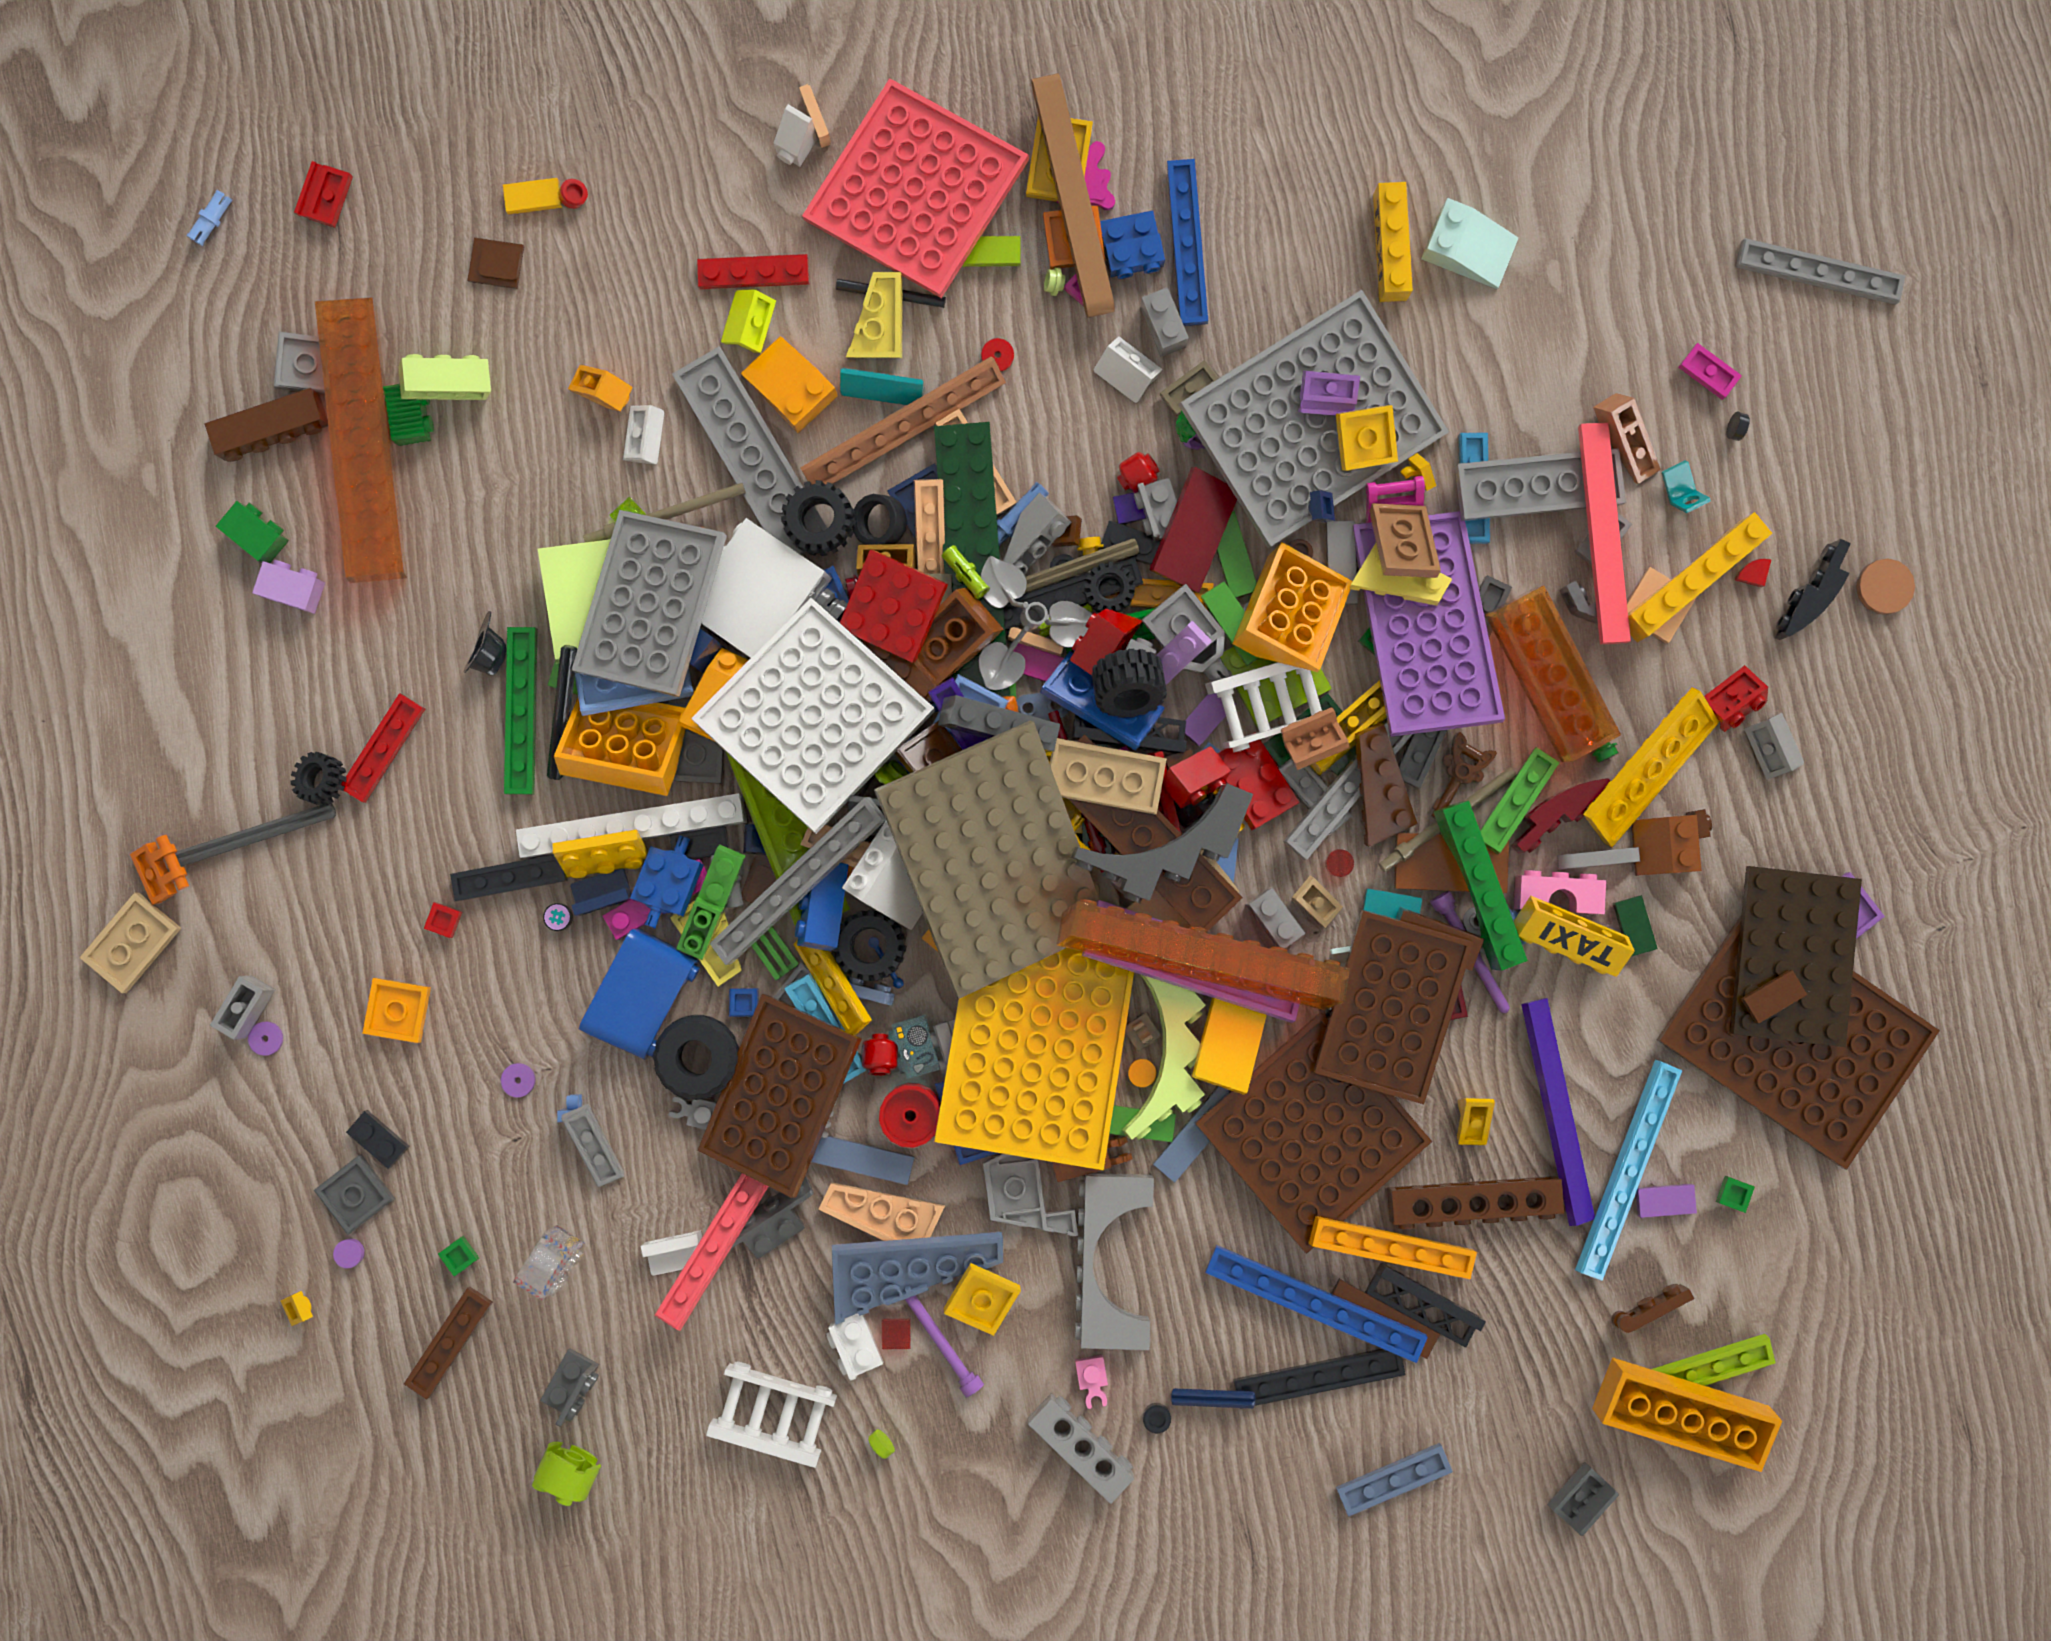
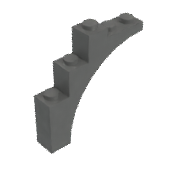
M1228 783L1222 784L1212 804L1198 822L1181 836L1161 847L1142 853L1126 855L1102 854L1075 847L1071 858L1077 860L1076 866L1092 872L1093 867L1104 871L1102 876L1112 881L1118 882L1122 878L1123 881L1119 890L1126 892L1124 898L1139 904L1142 899L1150 901L1162 870L1165 871L1164 877L1180 882L1181 878H1190L1201 849L1204 850L1203 856L1218 861L1220 857H1229L1253 794Z

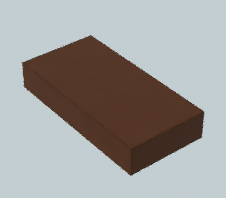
M1788 970L1744 996L1741 1000L1754 1022L1759 1024L1803 998L1807 993L1793 970Z

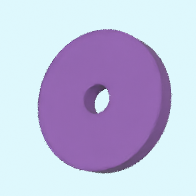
M260 1022L253 1026L250 1031L248 1043L255 1053L264 1056L271 1055L282 1046L283 1033L275 1023ZM265 1035L268 1036L267 1042L263 1040Z
M512 1064L502 1073V1088L512 1097L525 1096L535 1086V1074L525 1064ZM516 1077L521 1078L520 1083H516Z

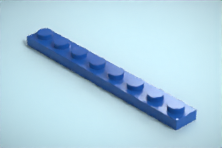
M1218 1245L1215 1246L1205 1273L1415 1363H1417L1428 1338L1425 1333Z

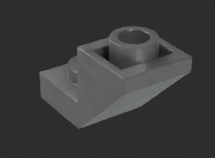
M1577 581L1559 590L1571 615L1598 624L1596 603L1588 606L1586 602L1588 601L1587 593L1582 586L1578 585Z

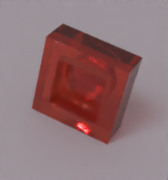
M911 1318L882 1319V1349H911Z

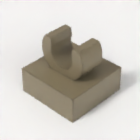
M1146 1012L1126 1025L1125 1033L1138 1052L1161 1037Z

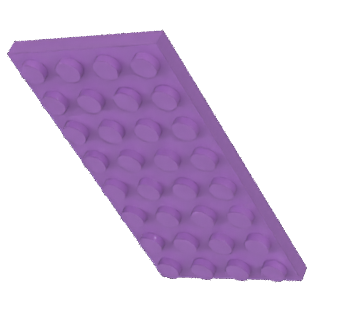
M1460 511L1428 515L1441 568L1440 573L1452 578L1450 585L1437 606L1404 600L1403 597L1396 595L1375 594V591L1363 589L1390 737L1503 723L1505 720L1466 523L1461 521ZM1372 522L1353 525L1359 570L1376 543Z

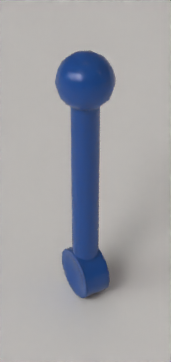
M871 937L868 940V945L875 949L881 959L884 953L879 947V940L876 937ZM895 972L891 973L893 986L897 989L902 988L904 985L903 980L898 978Z

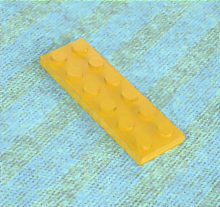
M1691 687L1583 814L1601 840L1608 846L1613 847L1719 723L1700 690Z

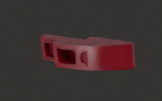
M1605 778L1575 785L1541 802L1524 816L1523 820L1530 827L1511 847L1518 854L1525 853L1526 851L1531 853L1541 844L1542 841L1539 838L1546 831L1551 833L1561 824L1559 818L1565 823L1581 820L1587 810L1586 807L1593 800L1597 799L1611 780Z

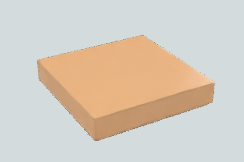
M1651 567L1647 568L1627 601L1628 613L1671 579ZM1696 598L1651 635L1666 644L1669 643Z

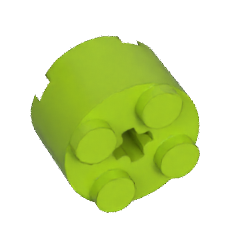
M551 1442L548 1444L536 1470L532 1487L540 1492H548L556 1496L555 1500L565 1506H571L573 1501L581 1502L586 1500L601 1468V1464L596 1465L598 1459L578 1446L571 1445L570 1449L561 1448L563 1442Z

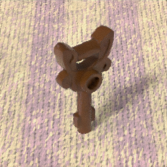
M1458 732L1452 742L1451 754L1444 756L1442 759L1443 765L1448 767L1446 772L1451 777V780L1441 799L1437 798L1432 809L1436 811L1450 806L1461 783L1469 784L1472 781H1482L1484 773L1481 770L1494 760L1497 752L1492 750L1482 752L1467 744L1465 736ZM1462 753L1477 761L1475 765L1465 763L1461 759L1460 754ZM1433 811L1431 817L1436 819Z

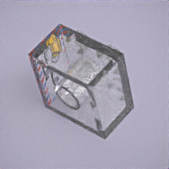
M558 1225L554 1226L542 1235L513 1283L541 1301L549 1295L553 1297L568 1280L569 1277L565 1275L566 1272L575 1267L582 1258L584 1252L580 1250L585 1243Z

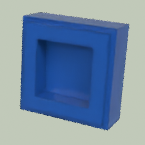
M730 988L729 1017H753L759 1002V988Z

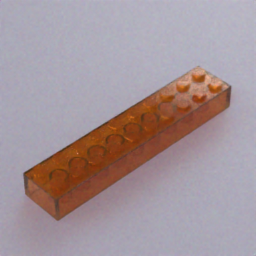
M372 297L315 301L345 577L350 583L407 578L393 447L383 386L386 385L377 307Z
M1081 899L1080 902L1077 901L1062 913L1057 946L1321 1010L1345 1002L1350 968L1340 966L1341 963L1335 960L1317 961L1310 954L1298 953L1293 955L1287 953V949L1273 946L1270 949L1261 947V943L1254 940L1240 942L1233 940L1234 937L1229 934L1218 933L1217 935L1206 933L1207 930L1201 927L1192 926L1189 929L1180 927L1179 923L1173 920H1162V922L1152 920V916L1148 914L1135 913V915L1124 913L1125 910L1116 906L1103 908L1097 906L1095 901Z

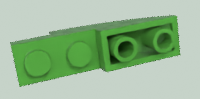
M722 845L717 847L699 895L693 904L682 932L677 950L703 960L739 877L738 874L746 857L745 855Z

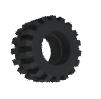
M816 480L815 484H812L810 481L804 482L805 487L800 488L796 486L794 488L796 493L793 496L788 494L785 498L788 503L782 506L784 516H781V522L785 526L783 529L789 539L803 552L807 551L810 555L816 556V553H819L821 556H827L829 551L834 554L838 552L837 547L840 545L845 547L848 544L846 541L847 537L852 538L854 533L852 527H855L856 520L853 518V515H855L854 509L844 493L839 488H835L833 484L829 482L824 484L822 480ZM819 504L830 506L834 511L831 525L819 533L808 532L804 527V517L807 511Z
M1134 648L1118 650L1115 653L1105 655V658L1099 659L1097 665H1094L1092 668L1096 705L1100 708L1101 712L1108 713L1109 716L1131 718L1147 714L1149 711L1157 709V706L1162 705L1167 696L1161 659L1155 656L1153 652H1146L1144 649L1134 650Z
M875 910L856 912L857 914L848 916L846 921L840 924L838 946L833 949L837 955V963L842 966L841 969L845 973H849L851 977L863 981H877L889 977L891 973L898 969L900 963L903 962L904 952H906L907 948L905 945L906 937L899 923ZM875 929L882 933L886 939L885 954L876 962H864L855 953V939L863 930Z

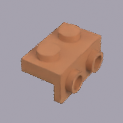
M1333 708L1319 711L1308 718L1293 722L1281 729L1284 746L1297 770L1350 748L1349 742L1337 722L1336 713Z

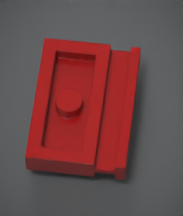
M312 161L294 213L299 217H305L335 228L353 176L348 172Z

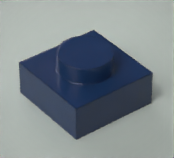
M1322 490L1310 492L1308 508L1312 520L1324 523L1335 521L1333 493Z
M746 824L744 826L743 853L766 855L755 824Z

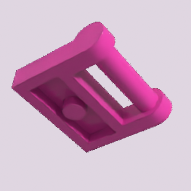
M1423 476L1413 477V480L1377 485L1376 482L1366 483V523L1372 522L1369 512L1372 503L1424 506L1425 483ZM1413 491V495L1377 499L1379 495Z

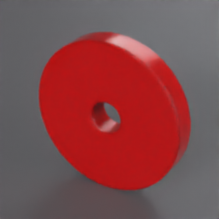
M991 339L982 348V361L993 357L1000 372L1005 371L1013 363V347L1004 339ZM999 352L1001 356L996 358L995 353Z

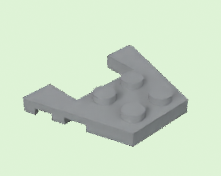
M1000 1154L983 1162L990 1220L1063 1233L1069 1236H1078L1075 1209L1045 1212L1038 1159Z

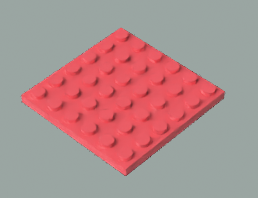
M889 78L802 217L806 222L894 272H901L903 277L942 298L1028 163L1029 155Z

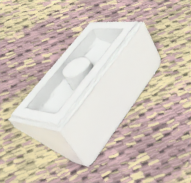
M652 405L630 406L623 460L657 464L664 411Z

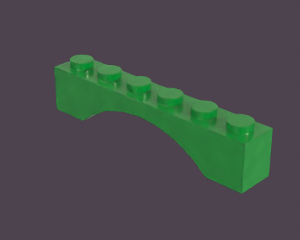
M1458 802L1434 811L1442 837L1457 861L1469 889L1478 918L1481 937L1484 939L1482 946L1491 970L1503 971L1528 961L1470 802Z

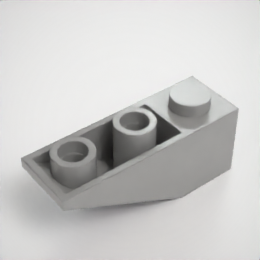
M1039 493L1021 512L1004 562L1018 567L1025 575L1034 562L1045 554L1053 541L1064 533L1071 521L1052 501Z

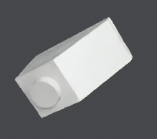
M788 104L784 110L774 140V146L779 159L789 165L793 162L800 167L817 141L812 118Z

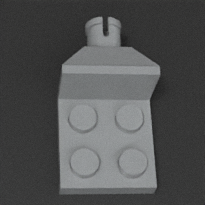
M1187 584L1180 587L1141 620L1163 648L1193 621L1212 642L1182 670L1195 673L1203 672L1211 682L1233 675L1219 658L1223 655L1224 630Z

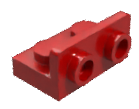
M1744 665L1704 697L1720 721V729L1726 732L1731 727H1738L1753 710L1755 712L1759 711L1765 706L1768 701L1769 687Z

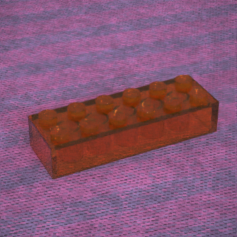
M1544 585L1533 588L1485 614L1561 762H1573L1621 736Z

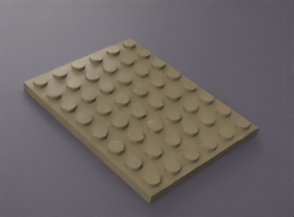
M1033 721L1025 722L874 789L957 998L960 999L1087 938L1095 903L1099 900L1089 871L1076 866L1077 860L1071 858L1074 848L1080 847Z

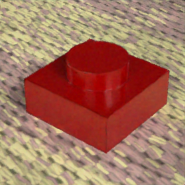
M433 902L423 929L453 938L462 911Z

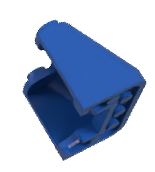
M632 929L623 941L579 1025V1030L644 1060L648 1056L653 1057V1051L655 1050L658 1038L657 1033L682 986L687 981L693 982L700 970V967L697 966L699 959L677 950V947L642 929Z

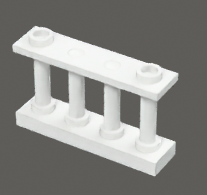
M1277 662L1206 683L1208 695L1217 693L1218 698L1221 697L1233 738L1231 741L1222 743L1223 748H1233V752L1250 748L1249 742L1281 733L1282 728L1287 727L1293 722L1301 721H1296L1284 678H1287L1286 672L1296 670V673L1300 674L1311 715L1322 711L1311 670ZM1268 677L1270 682H1274L1285 720L1284 725L1271 729L1258 688L1260 686L1259 680ZM1243 685L1244 690L1248 691L1259 732L1248 736L1243 735L1232 697L1234 693L1233 688Z
M743 1362L729 1363L724 1375L733 1377L722 1417L712 1419L706 1436L816 1468L821 1449H817L814 1444L825 1405L834 1407L837 1395L833 1394L830 1388L824 1386L812 1388L751 1370V1366ZM747 1381L760 1385L749 1425L742 1427L734 1424L733 1416L743 1382ZM775 1389L787 1393L777 1431L770 1435L763 1433L760 1425L770 1391ZM798 1397L815 1401L804 1440L800 1441V1443L790 1441L787 1436Z

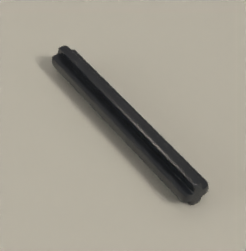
M564 645L560 651L547 777L554 780H560L563 777L559 773L554 754L571 712L575 678L572 666L578 650L577 647L572 645Z

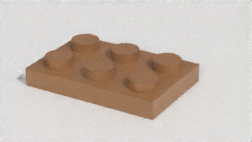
M1372 503L1369 512L1383 575L1438 578L1441 568L1426 506Z

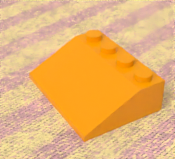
M1281 542L1266 559L1232 644L1259 658L1318 672L1321 669L1353 581Z
M577 698L554 754L560 775L668 796L677 771L686 729L679 725V720L686 708L663 703H651L582 716L579 698Z

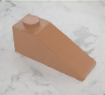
M1615 393L1593 407L1599 423L1609 424L1610 444L1613 449L1619 448L1620 459L1635 483L1639 484L1661 470L1633 397Z

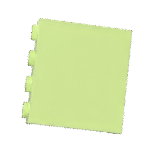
M610 540L538 549L556 664L559 663L562 646L572 645L578 649Z

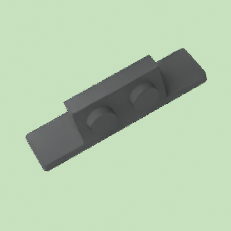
M805 1176L796 1198H791L779 1192L755 1208L731 1249L743 1241L755 1257L759 1259L805 1229L803 1221L792 1208L814 1194L809 1179Z

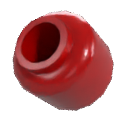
M1136 452L1120 463L1119 471L1121 474L1117 476V479L1125 491L1130 488L1134 493H1137V485L1143 483L1146 486L1158 480L1157 473L1160 470L1149 453L1145 455L1142 452Z
M872 1034V1039L863 1042L862 1067L868 1070L869 1075L886 1076L890 1075L891 1071L897 1068L898 1044L890 1040L888 1034Z

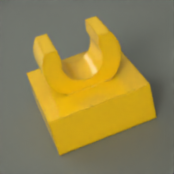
M1418 453L1409 457L1408 462L1410 466L1403 468L1400 472L1401 475L1406 479L1412 476L1410 480H1413V477L1423 476L1426 491L1436 487L1430 463Z

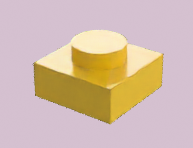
M302 1291L280 1300L291 1326L313 1317L311 1303L303 1295Z

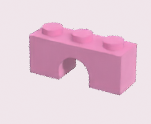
M1524 870V875L1515 876L1514 909L1521 910L1530 895L1549 903L1552 893L1560 890L1568 896L1569 912L1605 914L1606 880H1597L1596 874H1580V879L1569 878V873L1552 872V877H1542L1541 871Z

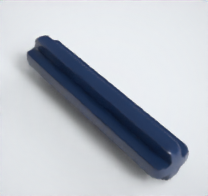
M1174 1388L1171 1392V1402L1175 1406L1253 1409L1255 1407V1393L1250 1391Z

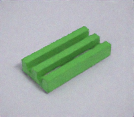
M772 926L768 931L791 964L787 966L765 934L760 939L782 970L779 972L776 970L757 941L752 947L774 979L778 980L797 967L799 962Z

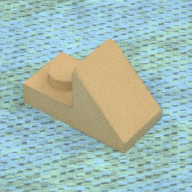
M1311 875L1291 899L1292 902L1303 908L1324 928L1329 925L1343 908Z

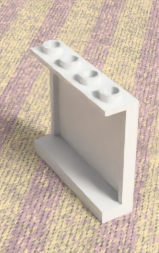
M746 518L743 523L736 526L732 539L727 546L723 547L701 623L752 658L810 598L816 601L832 578L821 568Z
M885 821L842 888L862 902L912 930L923 912L888 823Z

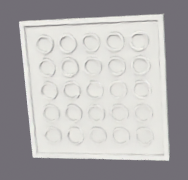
M810 598L691 719L808 828L817 834L848 802L850 796H853L880 769L896 750L935 712V709L817 602Z

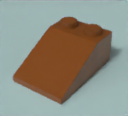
M968 588L956 589L939 606L914 664L937 687L981 652L1004 629Z

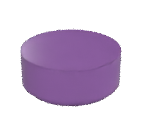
M345 1239L335 1246L333 1251L334 1260L342 1268H352L363 1260L364 1247L356 1239Z

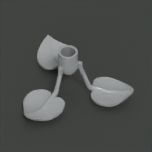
M993 556L986 560L981 572L982 580L990 587L988 593L983 596L986 602L995 608H1002L1008 602L1012 606L1023 608L1020 620L1024 627L1009 649L1003 643L995 642L987 645L979 656V671L985 687L989 690H1002L1017 682L1024 673L1025 659L1021 654L1013 652V650L1029 629H1036L1045 622L1046 625H1051L1049 629L1051 639L1059 646L1071 648L1079 636L1084 637L1088 630L1085 625L1092 614L1080 605L1069 601H1060L1053 604L1049 609V615L1042 603L1033 602L1028 604L1027 602L1015 601L1014 599L1020 598L1026 590L1027 582L1022 571L1013 564L1001 561Z

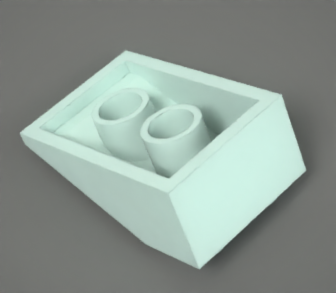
M1447 198L1440 210L1421 259L1498 289L1518 237L1476 209Z

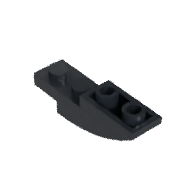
M1839 539L1825 546L1820 555V559H1822L1819 569L1812 573L1809 584L1794 589L1787 601V604L1790 606L1786 614L1780 617L1776 625V629H1778L1775 636L1776 639H1785L1804 629L1832 603L1850 574L1840 569V566L1851 543Z

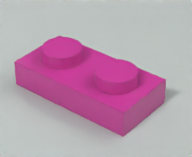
M1699 343L1693 346L1678 366L1679 369L1721 400L1727 397L1742 377L1741 374Z

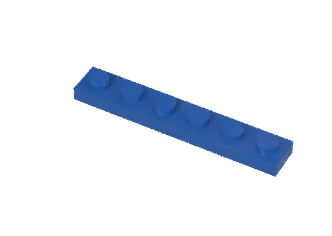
M1195 159L1167 161V177L1179 316L1184 326L1208 324V309Z

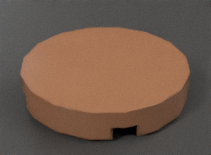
M1887 558L1876 560L1864 567L1857 580L1856 589L1858 598L1864 607L1878 612V614L1885 615L1898 612L1909 604L1914 595L1915 582L1907 566L1900 561Z

